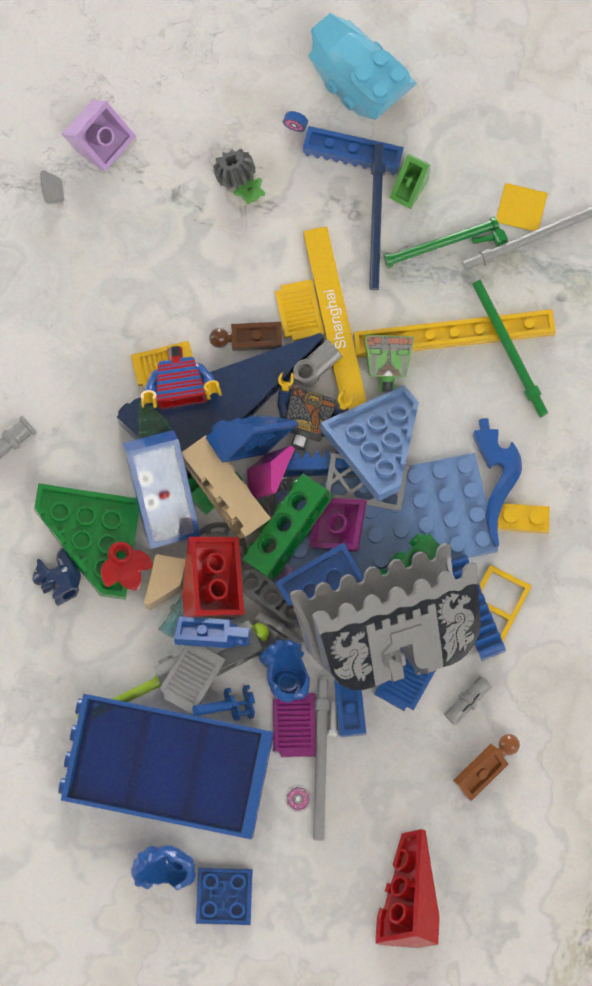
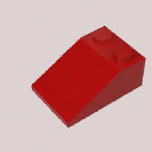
M239 537L188 538L182 591L184 617L233 620L245 615Z

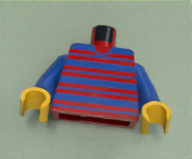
M174 346L167 349L168 360L158 362V369L152 371L145 390L141 393V405L144 408L146 403H153V408H156L158 403L159 409L205 403L207 399H211L210 395L212 393H218L219 396L222 393L219 383L215 381L213 375L203 364L196 363L194 357L184 358L182 347Z

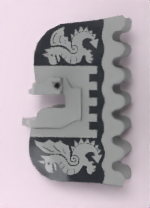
M448 543L438 546L433 560H429L424 552H417L412 558L411 566L407 568L401 560L394 559L389 563L388 572L385 575H381L377 568L369 567L364 572V579L360 583H357L352 575L346 574L340 579L339 588L335 591L332 590L328 583L321 582L316 586L315 595L312 598H307L302 590H295L289 594L298 617L307 651L323 669L327 670L339 685L351 690H366L389 680L395 682L403 679V666L406 665L405 657L414 668L416 675L428 674L438 668L450 666L468 654L480 633L478 566L474 562L466 564L462 569V576L455 580L452 572L451 545Z

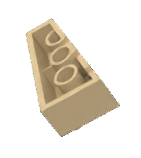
M205 435L182 452L184 465L235 537H239V539L244 538L271 518L251 494L245 482L237 476L233 465L230 462H221Z

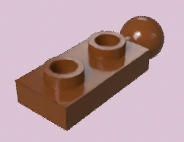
M503 735L499 740L498 749L490 744L453 780L468 800L472 801L509 765L504 757L516 754L520 748L519 739L515 735Z

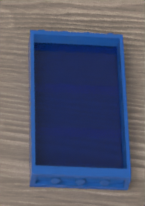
M84 693L83 698L78 699L75 714H79L77 725L72 726L70 732V740L73 741L71 752L67 751L64 760V767H67L66 777L61 778L58 794H62L61 801L253 839L274 732Z

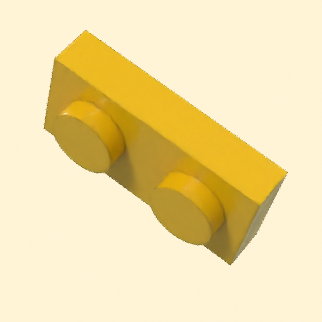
M503 503L498 517V531L548 534L550 506Z

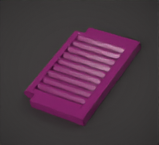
M308 693L303 699H295L289 703L273 699V752H281V757H316L315 693Z

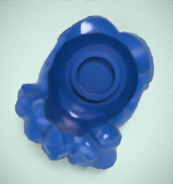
M277 640L259 654L260 662L267 668L266 678L271 688V693L284 703L306 697L310 685V677L301 659L304 652L301 650V645L294 643L292 640Z
M169 845L159 848L149 846L143 852H139L138 857L133 860L131 874L136 887L142 886L145 889H149L153 884L161 885L166 883L170 884L175 890H180L195 881V864L191 856L177 847Z

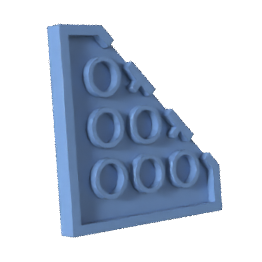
M405 385L320 423L321 432L377 501L399 492L419 404Z

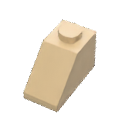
M160 554L155 555L144 601L146 609L152 610L183 590L185 559Z

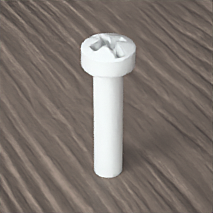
M331 702L330 730L327 731V735L330 737L339 736L336 702Z

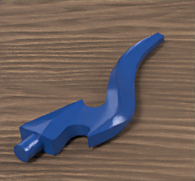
M482 418L478 420L480 430L473 432V439L487 467L491 469L493 466L498 465L503 469V474L488 500L486 509L488 531L493 546L497 547L499 546V513L506 497L521 475L522 460L513 441L507 449L499 446L498 429H490L489 419Z

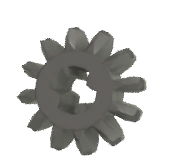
M233 149L229 153L222 152V157L216 158V164L213 165L217 182L220 186H225L227 190L232 187L238 189L241 185L247 186V181H252L253 175L256 173L252 156L249 152H244L242 149L236 152Z

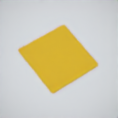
M505 183L496 216L498 223L530 231L539 229L548 193Z

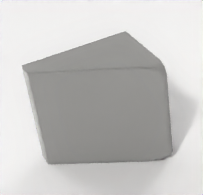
M41 171V188L45 202L49 204L64 201L62 180L47 171Z

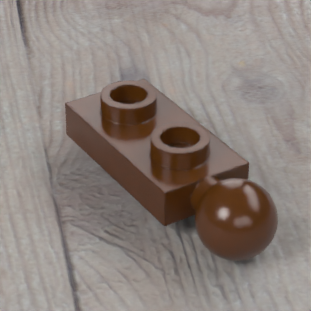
M281 322L231 324V332L229 333L222 328L212 330L209 335V341L216 348L225 347L228 343L232 342V351L276 349L282 347Z

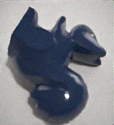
M60 548L57 552V567L48 569L42 560L37 559V567L32 577L35 585H41L44 594L52 590L54 591L52 598L55 599L57 606L77 596L81 580L79 568L63 548Z

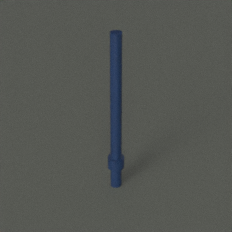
M374 144L373 163H371L373 188L370 290H379L382 184L386 164L383 163V144Z

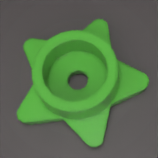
M257 178L247 181V186L241 185L234 191V195L242 196L247 204L257 201L260 196H265V192L261 188L262 179Z

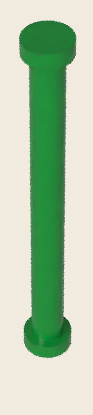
M494 216L489 219L490 221L393 254H383L387 268H391L395 263L492 230L495 231L500 229L498 220Z

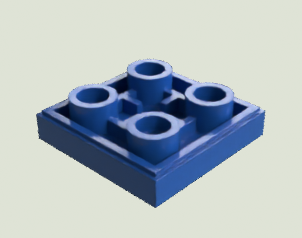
M198 868L196 924L251 925L253 870Z

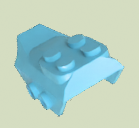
M329 13L311 29L313 44L312 51L309 54L310 60L324 81L327 90L341 98L343 105L348 110H353L357 115L376 120L418 84L410 77L409 71L386 50H383L377 41L373 42L351 20H345Z

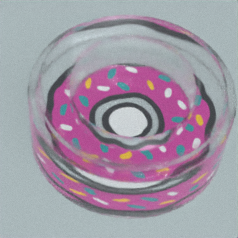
M297 784L291 786L286 791L285 803L291 811L303 812L309 808L312 796L307 787Z

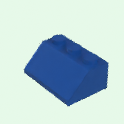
M252 415L245 419L235 418L232 421L221 420L212 427L213 431L206 439L221 462L225 463L266 455L299 424L296 420L267 415L255 417Z

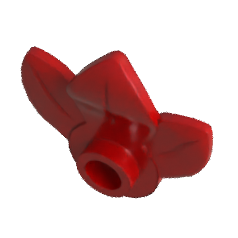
M116 542L109 548L108 560L102 565V581L106 587H110L119 581L124 588L137 591L141 583V571H146L153 567L151 559L145 552L133 550L128 543ZM118 552H123L126 555V557L124 559H118L116 557V554Z

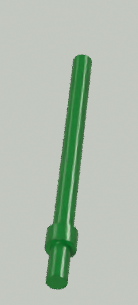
M475 281L472 283V286L525 388L524 394L527 400L532 402L539 418L549 414L540 397L542 393L538 385H534L482 281Z

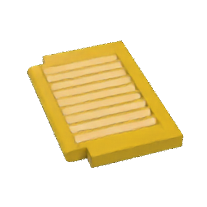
M313 280L281 285V290L274 293L284 338L292 337L293 342L318 333L325 336Z
M189 341L132 354L131 359L138 386L143 385L145 390L152 371L158 369V362L168 360V348L180 346L182 347L184 358L193 357Z

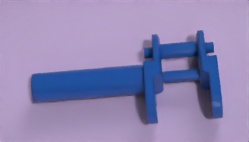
M250 685L243 686L242 692L245 701L238 702L235 700L234 695H229L231 688H225L223 693L224 701L194 705L192 712L195 716L231 710L234 721H239L241 716H247L249 719H252L255 715L253 707L255 699L253 692H248ZM238 705H244L245 710L240 711Z

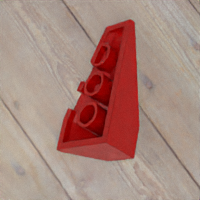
M418 829L401 834L392 864L395 871L391 884L387 883L384 891L388 893L384 908H379L375 944L409 948L439 945L440 916L426 830Z

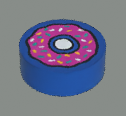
M289 111L284 116L283 124L290 130L304 132L308 119L299 112Z

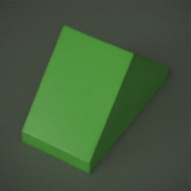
M408 154L389 198L411 209L429 180L430 164Z

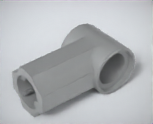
M326 340L306 359L296 363L293 369L294 375L303 385L313 386L319 381L320 376L343 356L329 340ZM305 368H312L313 372L310 377H301V373Z

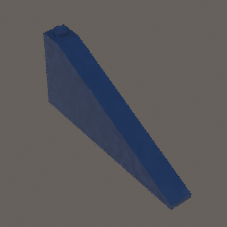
M318 333L210 372L215 381L219 383L222 395L219 396L218 393H212L210 395L211 399H207L205 403L159 409L158 403L156 408H153V403H146L145 407L142 408L141 397L136 398L130 404L126 403L120 408L117 416L118 423L135 440L174 430L182 453L205 435L208 436L213 431L212 427L221 420L232 421L235 418L245 419L254 415L282 387L278 382L281 372H283V381L287 382L291 378V374H294L293 369L296 363L306 359L324 343V335ZM185 467L186 474H187V478H188L191 474L189 473V471H188V470L186 469V467Z

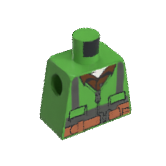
M364 335L369 376L380 377V392H390L395 389V377L407 376L414 337Z

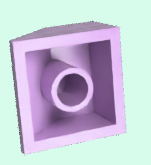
M95 99L84 108L62 133L64 138L78 153L103 171L110 167L136 137L107 101Z

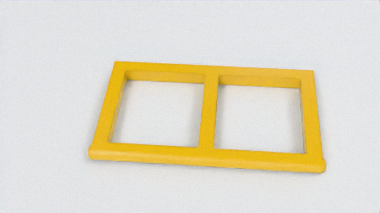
M490 565L480 583L481 591H483L491 573L524 589L511 615L488 604L490 612L508 620L501 634V639L504 641L532 585Z

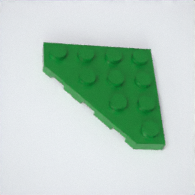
M38 483L34 511L99 596L126 600L127 589L119 581L110 587L104 585L101 569L102 565L108 560L109 548L114 543L125 542L134 549L139 516L136 498ZM118 552L116 557L124 559L126 555L123 552Z

